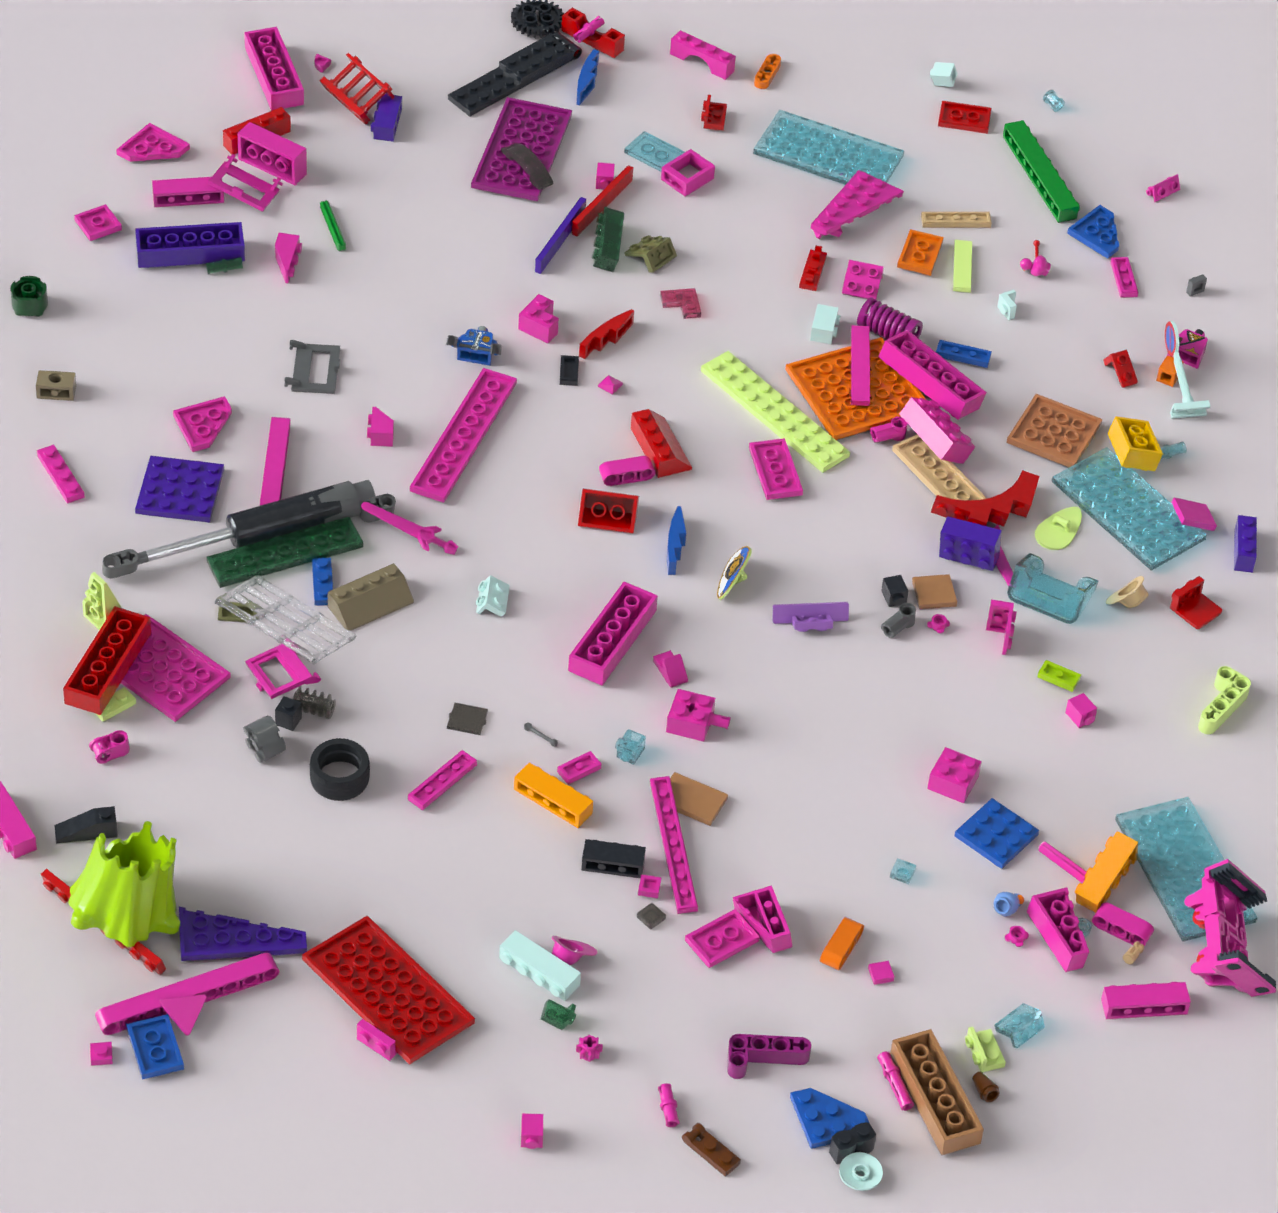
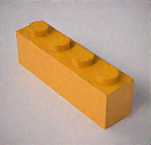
M530 762L514 777V790L577 828L593 814V800Z

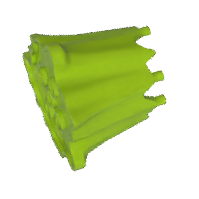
M145 821L140 832L132 833L125 841L121 839L113 840L105 850L106 837L104 833H100L99 837H96L83 872L70 887L71 896L68 903L74 910L71 918L72 926L80 930L99 928L105 933L107 938L118 940L126 947H132L138 941L148 940L150 932L177 933L180 927V920L175 913L177 908L173 887L177 840L171 838L169 842L162 835L156 842L151 831L152 823Z

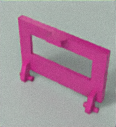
M234 154L228 155L227 158L229 160L227 162L224 161L209 179L208 184L263 212L279 193L280 189L277 186L283 185L280 182L281 178L273 179L274 184L271 185L232 165L233 161L237 163L238 160L235 159ZM225 174H228L265 193L261 200H258L244 193V190L236 186L232 187L220 180Z
M287 642L245 661L247 667L257 679V688L260 692L265 690L271 699L303 684L318 683L321 681V678L317 672H314L313 676L297 656L300 652L295 644L290 647ZM274 658L278 659L293 679V681L278 688H275L259 666Z

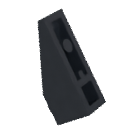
M115 806L94 808L54 825L56 844L96 840L100 833H104L106 838L118 837Z

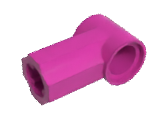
M895 417L891 423L872 427L870 433L873 442L877 443L889 439L895 441L904 440L908 423L902 417Z

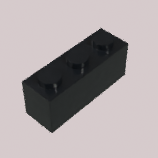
M585 839L581 871L641 878L646 847Z

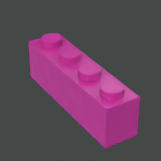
M211 177L152 180L154 207L224 203V192L208 184Z
M0 781V838L3 840L6 852H10L13 858L16 859L37 850L36 837Z
M1186 982L1131 984L1124 986L1111 985L1104 987L1101 997L1106 1019L1186 1015L1191 1003Z

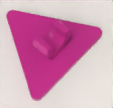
M206 995L165 998L160 1000V1005L183 1033L188 1036L206 1001Z

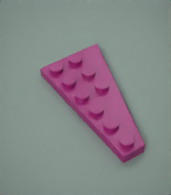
M858 170L811 223L810 229L826 236L840 229L841 225L849 224L855 218H861L879 209L880 205L888 204L896 197H902L904 191L866 172Z

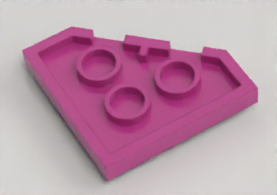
M149 123L117 148L116 152L118 156L130 162L181 157L190 149V144Z
M225 396L173 410V416L192 452L210 448L232 414V408Z

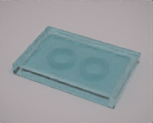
M645 131L624 148L625 154L662 172V166L685 153Z

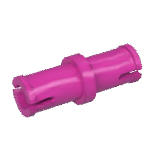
M598 15L590 23L584 24L581 30L573 34L574 39L581 43L589 35L592 36L595 33L594 31L605 24L603 18Z
M661 1084L658 1087L661 1098L660 1108L664 1112L666 1126L675 1127L680 1123L676 1111L677 1101L674 1100L671 1084Z

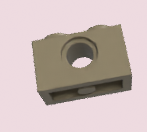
M38 371L36 381L37 399L74 401L76 391L75 372Z

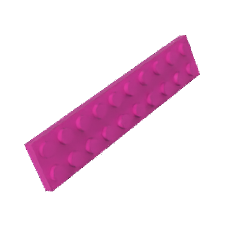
M486 368L482 369L411 483L410 492L443 503L445 502L517 384V378Z

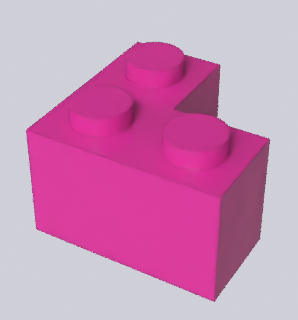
M538 294L519 313L518 329L548 344L558 334L559 318L553 316L554 301Z

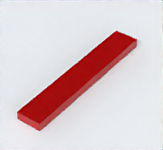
M628 165L572 221V235L578 237L633 181L634 167Z

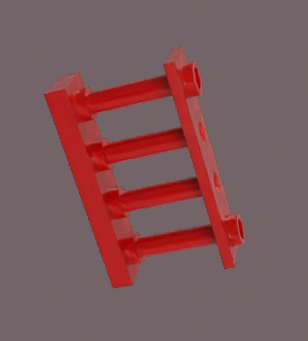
M347 53L346 56L350 63L333 80H328L323 76L319 81L331 95L366 125L370 121L367 111L385 94L393 99L394 95L391 92L393 89L388 83L385 82L383 84L368 71L356 55L353 57ZM355 67L360 70L343 89L337 88V84ZM367 76L370 81L354 97L348 98L347 93ZM377 85L380 90L364 106L358 107L357 102Z

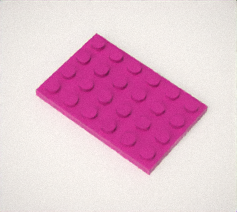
M150 617L152 633L121 684L176 722L229 680L231 674Z

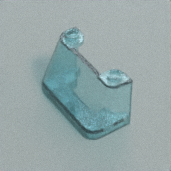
M1031 553L1027 554L1015 566L1007 592L1009 599L1067 624L1077 621L1095 592L1099 581L1086 576L1081 578L1075 587L1043 574L1044 561L1039 556Z

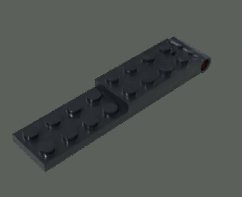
M560 32L551 33L499 61L498 68L448 94V100L470 117L570 61L578 59L582 54V49Z

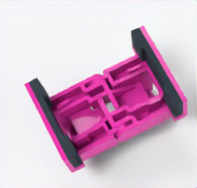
M1229 859L1204 868L1205 876L1202 878V888L1187 896L1184 900L1188 908L1195 910L1192 917L1193 922L1200 928L1205 929L1207 947L1198 953L1197 962L1192 964L1191 972L1203 978L1208 986H1233L1238 991L1247 993L1251 997L1276 993V981L1267 973L1263 974L1249 962L1248 951L1246 950L1247 938L1243 911L1247 910V907L1249 909L1251 906L1255 907V904L1258 906L1259 902L1263 904V901L1267 902L1265 890Z

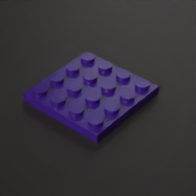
M150 455L135 507V514L210 523L224 472V464Z

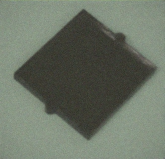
M455 702L452 712L449 713L447 729L481 735L483 726L486 725L485 719L488 709Z

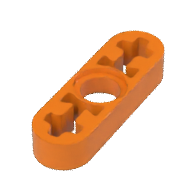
M769 54L755 75L754 85L756 88L766 89L769 87L781 66V57L779 55Z

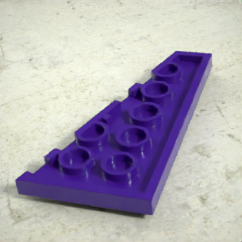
M179 906L181 961L253 957L262 953L288 955L304 954L307 952L305 931L285 927L278 929L268 927V924L265 923L258 925L249 923V920L220 914L213 916L204 914V911L197 910L193 912Z

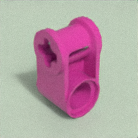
M122 730L97 737L89 744L99 764L125 756L130 751L128 735Z

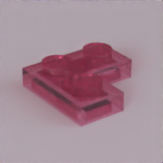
M695 288L660 291L663 308L681 307L683 319L701 318V309Z

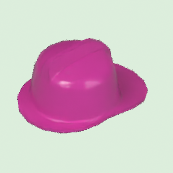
M552 936V940L555 942L552 954L568 965H574L583 955L594 956L598 953L589 944Z

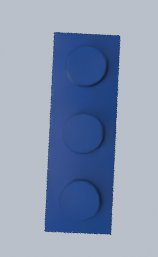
M939 340L936 353L944 359L988 368L992 353L989 350Z
M312 558L314 605H328V592L333 590L331 558Z

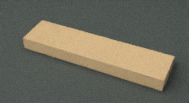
M921 212L923 228H991L992 224L990 212Z

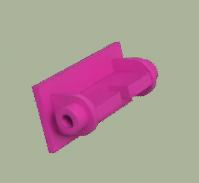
M1178 174L1148 187L1146 190L1147 195L1153 196L1154 202H1157L1179 191Z

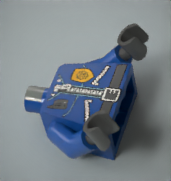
M479 326L478 330L468 329L460 337L448 335L446 345L457 348V360L491 366L492 354L501 355L502 345L493 339V334L488 332L485 326Z

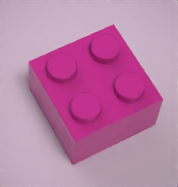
M945 747L930 773L927 789L964 803L979 777L982 761Z

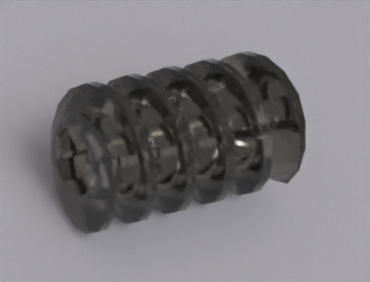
M299 686L293 696L294 700L302 702L304 713L310 711L312 715L318 713L319 717L324 715L327 719L332 717L336 706V699L332 700V694L324 698V692L317 696V690L310 694L309 688L302 692V686Z

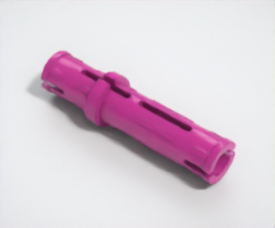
M884 1051L880 1053L877 1059L883 1068V1075L885 1079H888L901 1110H910L913 1108L914 1103L900 1077L898 1066H895L890 1052Z

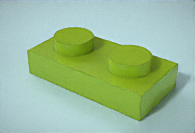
M1045 660L1037 677L1073 692L1080 681L1081 674Z

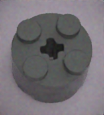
M267 715L243 727L248 737L245 739L250 750L254 748L256 751L255 756L259 763L286 750L283 737L280 738L278 733L280 730L271 716Z

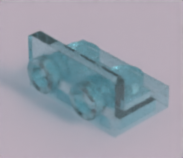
M1025 1003L994 1025L996 1032L1011 1038L1012 1046L1016 1049L1045 1027L1041 1010Z

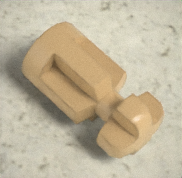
M1139 941L1135 942L1134 946L1130 947L1123 955V960L1127 964H1133L1139 957V953L1143 952L1144 945Z

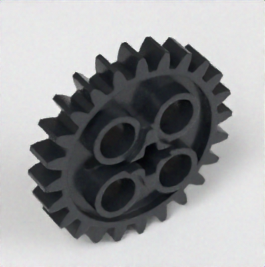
M526 0V3L521 1L520 5L516 4V8H513L511 23H513V28H516V31H521V34L527 33V37L533 35L536 38L539 35L542 38L543 35L547 36L549 33L559 32V29L562 28V15L564 13L562 8H559V5H554V2L548 3V0L544 2L542 0ZM536 10H537V12H538V22L540 23L539 26H538V23H537Z

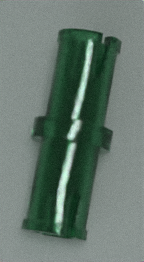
M241 257L206 263L208 274L222 271L226 273L228 270L243 268Z

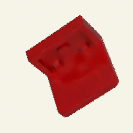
M1200 576L1189 580L1182 588L1176 589L1172 594L1170 605L1172 611L1195 629L1202 628L1222 613V608L1202 594L1204 579Z

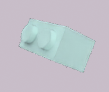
M817 305L810 341L832 343L833 337L836 338L838 327L836 325L839 326L841 315H838V307Z

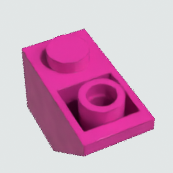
M372 407V414H368V425H371V427H367V438H371V446L393 447L394 420L377 407Z

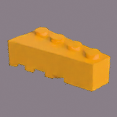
M1118 831L1113 837L1110 836L1108 838L1105 850L1103 852L1100 851L1095 859L1096 864L1093 868L1090 867L1087 870L1085 881L1083 884L1079 883L1075 889L1076 903L1095 913L1101 904L1106 903L1111 895L1110 889H1116L1122 875L1126 876L1129 872L1130 864L1134 865L1137 861L1138 842Z

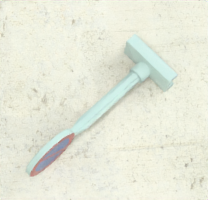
M1168 321L1165 327V344L1168 354L1174 357V365L1183 396V403H1174L1170 412L1171 418L1206 416V409L1210 408L1209 400L1194 402L1178 352V329L1174 321Z

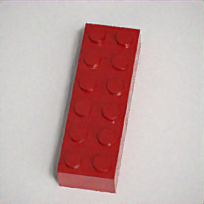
M114 606L63 687L64 704L101 715L151 635V618Z

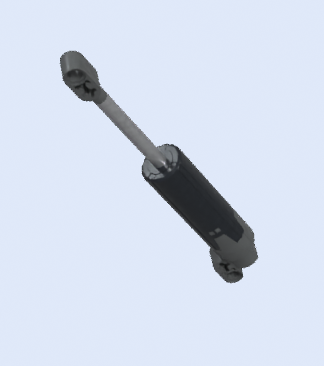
M369 480L354 484L350 481L338 483L228 514L226 518L227 528L139 553L133 549H126L108 554L103 558L102 573L106 578H117L135 572L139 564L230 539L233 546L237 549H241L356 515H360V518L367 523L378 521L381 519L364 511L361 508V504L369 502L394 514L396 499L388 493L375 496L373 486Z

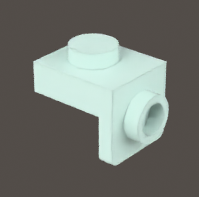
M1015 290L1004 292L999 296L998 308L1008 320L1015 318L1017 307L1015 304Z

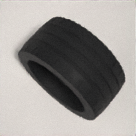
M345 738L331 739L319 744L311 755L309 764L311 784L314 790L324 798L334 801L350 800L360 795L367 787L370 778V761L367 751L359 743ZM332 762L350 763L358 769L354 774L347 777H333L322 771L326 765Z

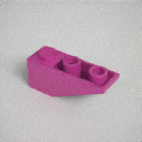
M278 233L275 242V258L285 283L288 284L290 277L294 276V265L298 264V253L301 254L302 243H300V235Z

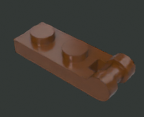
M696 1123L692 1127V1131H687L682 1135V1140L686 1145L725 1177L740 1165L741 1159L708 1133L701 1123ZM697 1137L701 1139L700 1142L696 1140Z

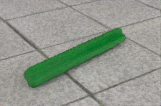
M327 200L321 201L320 208L338 251L345 250L346 243L330 203Z

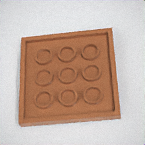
M1035 394L1007 437L1006 443L1074 469L1101 426L1102 419Z

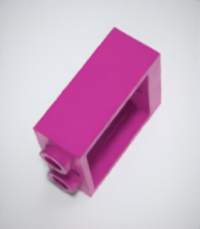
M690 149L662 166L661 180L686 197L714 179L715 165ZM689 164L700 171L690 178H686L678 172Z

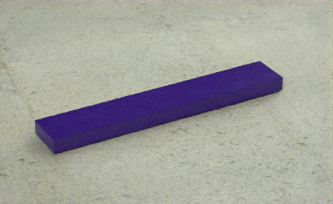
M579 198L536 257V273L541 274L572 232V221L586 208V198Z

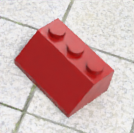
M583 488L578 526L634 533L640 496Z

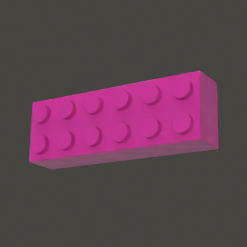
M271 27L244 32L246 52L271 111L279 107L284 109L304 105V88L278 28Z
M908 330L885 340L878 356L887 365L896 370L898 374L920 389L926 396L936 401L940 407L957 420L980 409L987 393Z
M624 581L569 655L568 671L603 686L657 611L658 595Z

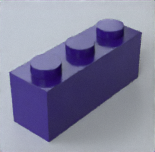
M385 94L377 102L378 111L374 112L375 122L371 123V132H373V139L394 142L402 112V96L394 95V98L391 99Z
M1238 515L1234 529V571L1253 573L1257 558V517Z

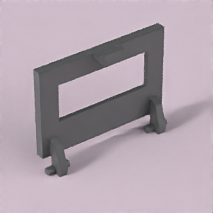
M290 340L289 349L292 350L295 347L297 350L293 378L285 377L284 386L292 385V392L335 394L337 372L340 367V346L305 344L300 341ZM312 352L330 353L326 384L308 383Z

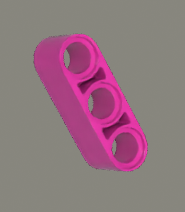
M648 456L607 461L599 466L602 480L606 486L646 481L655 476L653 464Z
M1102 903L1092 918V923L1097 928L1132 945L1139 941L1145 946L1154 932V928L1149 922L1110 903Z

